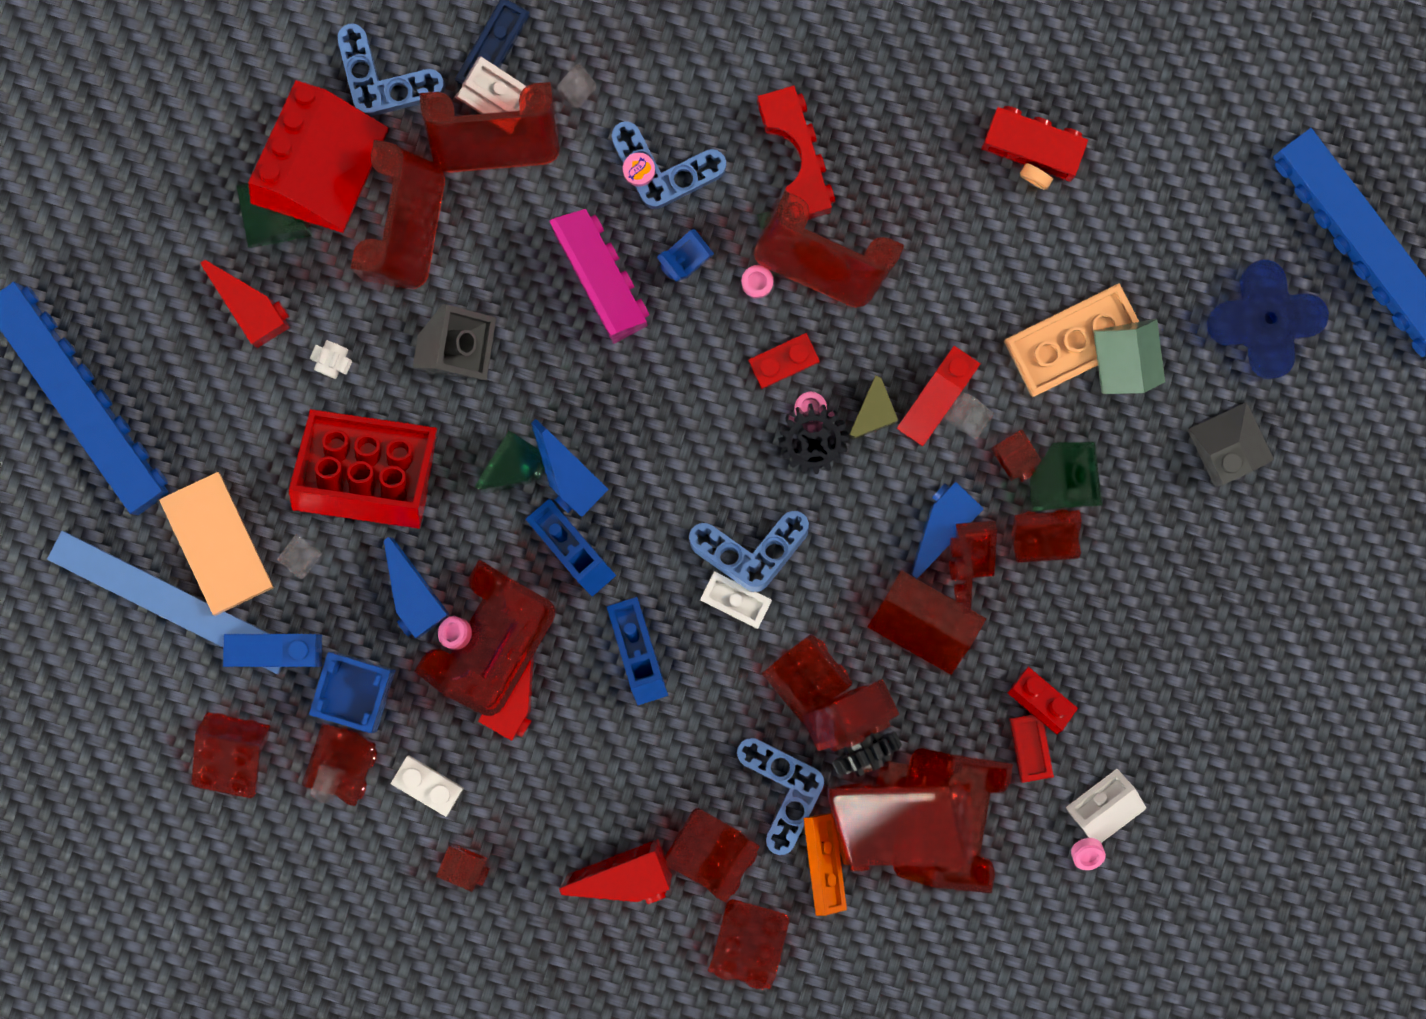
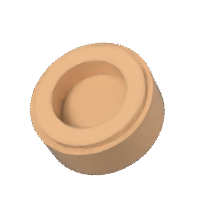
M1025 163L1020 172L1022 178L1043 190L1048 189L1053 181V178L1047 173L1028 163Z

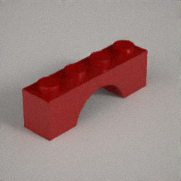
M793 85L757 96V106L766 134L778 135L787 139L794 145L800 156V172L796 179L785 188V197L793 223L796 224L830 214L831 204L835 203V196L831 185H825L822 173L826 172L822 155L815 154L812 143L817 142L812 123L806 125L803 113L807 112V106L803 94H797Z

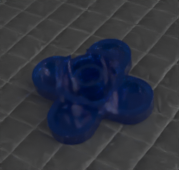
M1259 260L1248 266L1241 276L1242 299L1226 301L1216 306L1208 316L1207 329L1213 340L1221 345H1244L1247 347L1252 370L1261 378L1271 380L1286 375L1292 369L1295 363L1294 340L1310 338L1323 331L1328 323L1329 312L1325 302L1316 295L1308 293L1289 294L1286 274L1282 267L1270 260ZM1265 314L1270 315L1273 324L1266 323L1264 319Z

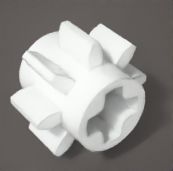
M326 340L323 348L315 345L310 356L312 361L317 362L314 370L333 379L337 378L339 372L347 375L352 360L346 357L348 353L347 348Z

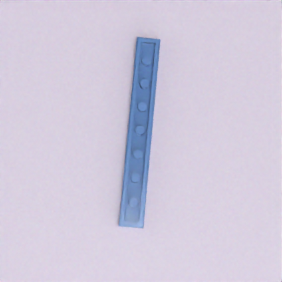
M61 531L47 560L223 648L224 634H270L226 611L214 616L206 601L65 531ZM263 667L275 674H279L282 667Z

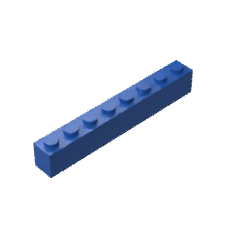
M1312 128L1308 129L1273 156L1276 161V169L1284 178L1288 177L1294 184V191L1297 197L1303 203L1310 205L1315 212L1314 218L1323 229L1327 228L1334 237L1333 242L1336 248L1342 254L1348 255L1354 263L1353 269L1362 280H1367L1374 289L1372 290L1374 298L1381 305L1387 306L1393 314L1392 320L1401 331H1406L1412 339L1411 345L1418 355L1421 357L1425 356L1426 358V277Z
M12 282L0 291L1 332L128 512L133 515H140L157 503L159 499L169 494L165 487L168 483L167 479L158 468L152 469L146 460L150 456L142 444L138 441L134 443L128 433L131 429L120 415L116 417L109 408L113 405L110 398L102 389L97 391L91 382L94 376L83 363L80 365L73 357L76 351L65 337L60 339L54 330L58 327L54 319L48 312L42 313L36 305L39 302V298L28 285L24 287L16 282Z

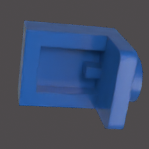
M693 229L685 234L669 250L661 252L657 259L661 262L662 271L669 278L677 282L688 278L714 253L698 232Z

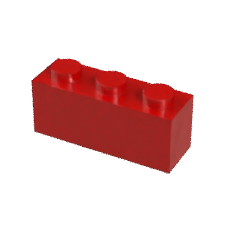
M1011 106L997 107L981 150L1025 165V163L1031 164L1047 174L1069 182L1073 180L1088 143V139L1083 138L1081 132L1071 128H1064V130L1052 126V122L1041 117L1031 119L1022 116V112L1019 109Z

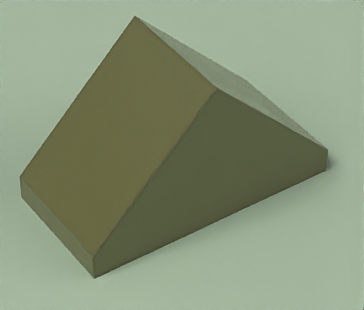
M876 375L849 433L850 439L855 440L896 424L898 421L882 378Z

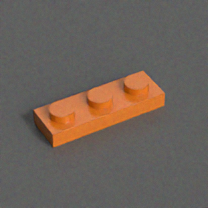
M835 813L805 817L803 819L816 916H826L847 910Z

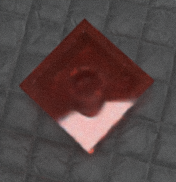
M883 679L853 688L805 713L801 717L817 750L821 751L830 748L832 752H836L846 746L850 748L866 740L865 736L870 733L875 734L890 727L889 720L900 714Z

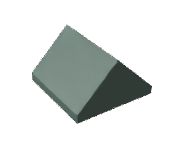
M1157 319L1093 330L1102 394L1145 393L1165 383Z

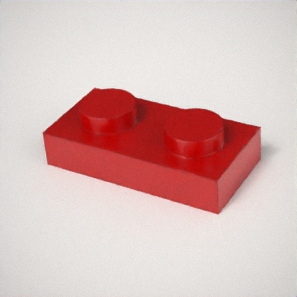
M807 333L749 359L748 362L761 390L819 364L820 360Z
M1029 666L1020 674L1007 692L1056 735L1064 730L1078 709Z

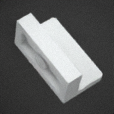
M1116 769L1069 804L1066 809L1084 830L1088 838H1095L1102 843L1142 813L1146 806L1134 786Z

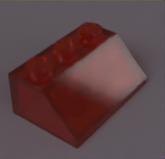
M900 570L890 584L867 628L952 675L972 646L986 618Z

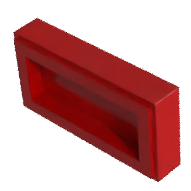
M1033 714L1009 718L1020 782L1025 783L1053 778L1054 774L1044 724Z

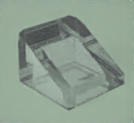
M576 64L558 84L559 94L574 108H579L597 87L594 80L580 64Z
M962 392L946 413L945 419L977 440L994 413L974 396Z
M296 534L277 560L298 578L303 579L322 555V552Z
M321 764L310 793L311 796L321 803L332 802L343 771Z

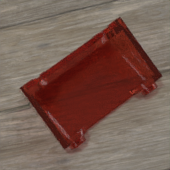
M551 82L534 83L526 86L520 93V111L455 116L454 105L448 95L442 92L420 93L421 112L432 159L438 169L443 172L452 173L546 165L556 160L559 155L560 142L557 106Z
M374 140L371 163L379 174L392 177L393 185L383 239H365L359 242L353 252L351 269L363 281L416 289L427 281L445 187V175L442 169L432 161L393 143Z
M784 191L774 202L755 245L754 256L758 264L851 307L858 308L868 304L897 263L904 245L890 238L880 237L868 245L864 255L804 229L810 214L808 205L800 197Z
M479 559L471 572L469 586L475 594L483 599L469 622L472 629L469 643L462 649H453L451 654L441 649H432L426 652L414 672L443 695L482 715L492 716L500 712L506 704L555 617V607L552 602Z
M926 748L915 750L909 762L893 857V868L896 875L900 878L935 888L992 893L995 870L992 862L987 858L981 857L980 853L990 794H1000L1006 791L1011 782L1013 764Z
M954 782L952 785L907 786L843 784L828 788V802L843 864L850 865V871L870 870V865L943 866V871L957 872L963 871V865L974 862L970 782Z

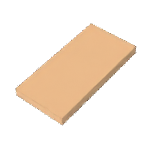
M1119 283L1005 339L1004 343L1033 398L1098 366L1093 330L1139 322Z
M219 472L159 499L214 616L274 588Z

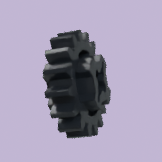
M812 403L808 404L806 412L797 407V416L794 418L786 415L785 418L788 426L779 427L780 434L783 435V437L778 438L779 447H783L781 450L783 459L790 457L789 464L792 468L800 464L802 473H805L808 467H813L815 474L819 473L820 466H824L828 471L831 470L830 462L833 460L840 463L841 457L839 452L843 453L848 450L847 445L844 443V441L849 440L848 432L843 431L846 428L844 420L837 421L838 415L835 410L827 414L826 406L823 404L818 411L814 410ZM831 430L835 434L833 445L827 439L831 435ZM794 434H796L797 438L799 439V441L796 443V448H794L792 445V438Z
M876 730L842 747L845 753L832 761V764L838 776L847 775L854 771L856 776L860 777L881 768L884 764L891 761L889 755L893 751L898 750L902 744L896 731L880 736Z

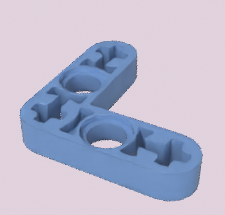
M347 24L339 30L338 44L352 100L355 107L369 116L384 114L435 101L444 94L445 82L441 74L433 69H425L379 81L369 40L364 29L357 24ZM350 33H355L357 37H361V39L356 41L360 54L354 55L350 43L345 42L350 39ZM364 62L369 65V73L366 77L356 78L353 76L352 69L356 63ZM427 78H432L434 82H439V84L434 86L433 92H428L427 88L417 89L419 96L414 97V90L410 82L415 81L417 87L426 85ZM367 85L372 98H377V100L372 101V107L367 108L363 103L360 104L361 101L365 100L364 91L361 86ZM396 85H404L408 89L407 97L402 101H396L391 98V90Z
M624 121L617 124L612 131L613 145L623 164L627 158L624 153H630L626 142L618 141L621 138L620 132L626 130L628 134H635L631 137L635 150L639 146L643 148L633 151L631 154H647L654 162L657 178H653L652 183L657 190L663 189V192L660 193L661 199L655 201L653 197L649 199L646 197L650 194L648 185L635 186L642 202L650 209L662 208L718 180L726 171L724 155L718 150L710 149L661 173L635 124ZM711 157L713 161H720L717 165V172L713 173L711 169H707L701 172V176L704 179L698 181L697 172L692 165L697 164L699 170L707 165V158ZM678 172H689L693 178L691 185L685 188L677 186L674 177Z
M799 511L787 512L753 553H750L708 523L695 525L689 533L691 549L700 557L751 592H759L770 584L806 539L809 522L807 517ZM796 522H800L801 531H792L788 536L789 543H792L789 545L784 539L789 531L788 523L794 525ZM706 534H709L710 542L717 547L714 555H712L713 547L707 542H703L701 545L698 544V535L704 537ZM772 544H778L784 549V553L780 558L772 559L766 555L767 547ZM733 550L738 554L739 558L736 563L726 565L720 559L721 554L724 551ZM762 560L766 564L761 570L762 580L754 579L752 582L749 581L750 576L748 572L756 573L761 567Z
M746 738L741 741L737 748V757L740 763L789 788L766 835V845L769 850L777 855H785L795 846L804 827L803 818L809 817L823 789L824 778L819 770L759 739ZM754 743L758 745L757 752L766 756V750L773 752L767 759L765 770L758 767L762 763L761 760L757 758H752L751 761L745 760L746 753L742 751L744 746L751 747ZM777 758H785L789 762V772L784 776H776L771 771V764ZM796 764L802 766L798 773L807 777L810 773L815 774L814 779L818 782L816 788L810 787L808 791L804 790V783L795 778L794 784L787 782L793 776ZM794 801L800 802L804 807V814L798 820L788 818L785 812L786 806ZM782 818L787 824L798 827L795 832L789 828L786 834L789 844L787 846L781 845L778 849L774 847L775 841L771 837L773 834L779 835L784 825L778 824V821Z

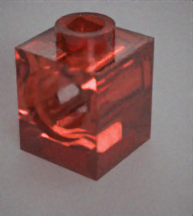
M1022 429L991 448L1010 481L1019 477L1021 482L1038 473L1035 466L1042 463V460Z
M452 843L447 849L436 877L473 892L477 885L483 886L490 871V868L485 866L488 858Z

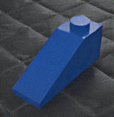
M535 419L531 425L549 485L559 495L555 501L567 513L573 509L583 517L609 489Z
M957 482L953 483L950 487L944 483L932 496L936 502L930 507L909 575L914 580L938 558L984 509Z
M550 498L526 518V521L591 596H594L616 576Z
M387 537L384 540L395 610L401 618L397 623L408 637L413 635L415 638H420L449 617L450 614L395 539Z
M635 597L607 606L629 685L637 705L669 696L638 598Z
M224 634L223 667H322V634Z

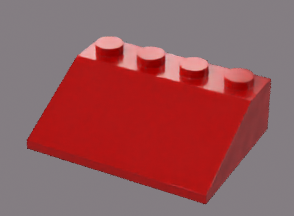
M295 80L249 179L248 186L251 204L344 233L387 135L388 127L328 90Z
M310 409L289 486L292 510L420 529L427 499L437 428Z
M656 839L567 874L559 891L561 895L629 902L646 900L647 904H651L666 897V891L670 890L672 873L659 839Z

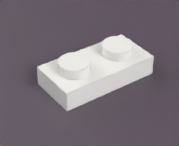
M715 571L700 601L756 629L759 628L772 602L771 599L757 592H751L737 582Z
M410 755L405 758L391 782L393 786L445 817L448 816L464 789Z

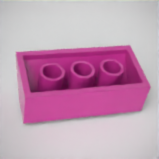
M583 209L550 220L549 222L554 234L612 342L615 344L647 327L645 318L650 316L642 299L640 298L635 301L630 290L634 288V284L627 271L625 270L620 273L615 261L619 260V257L611 242L605 245L600 233L604 232V229L596 214L590 217L587 210Z

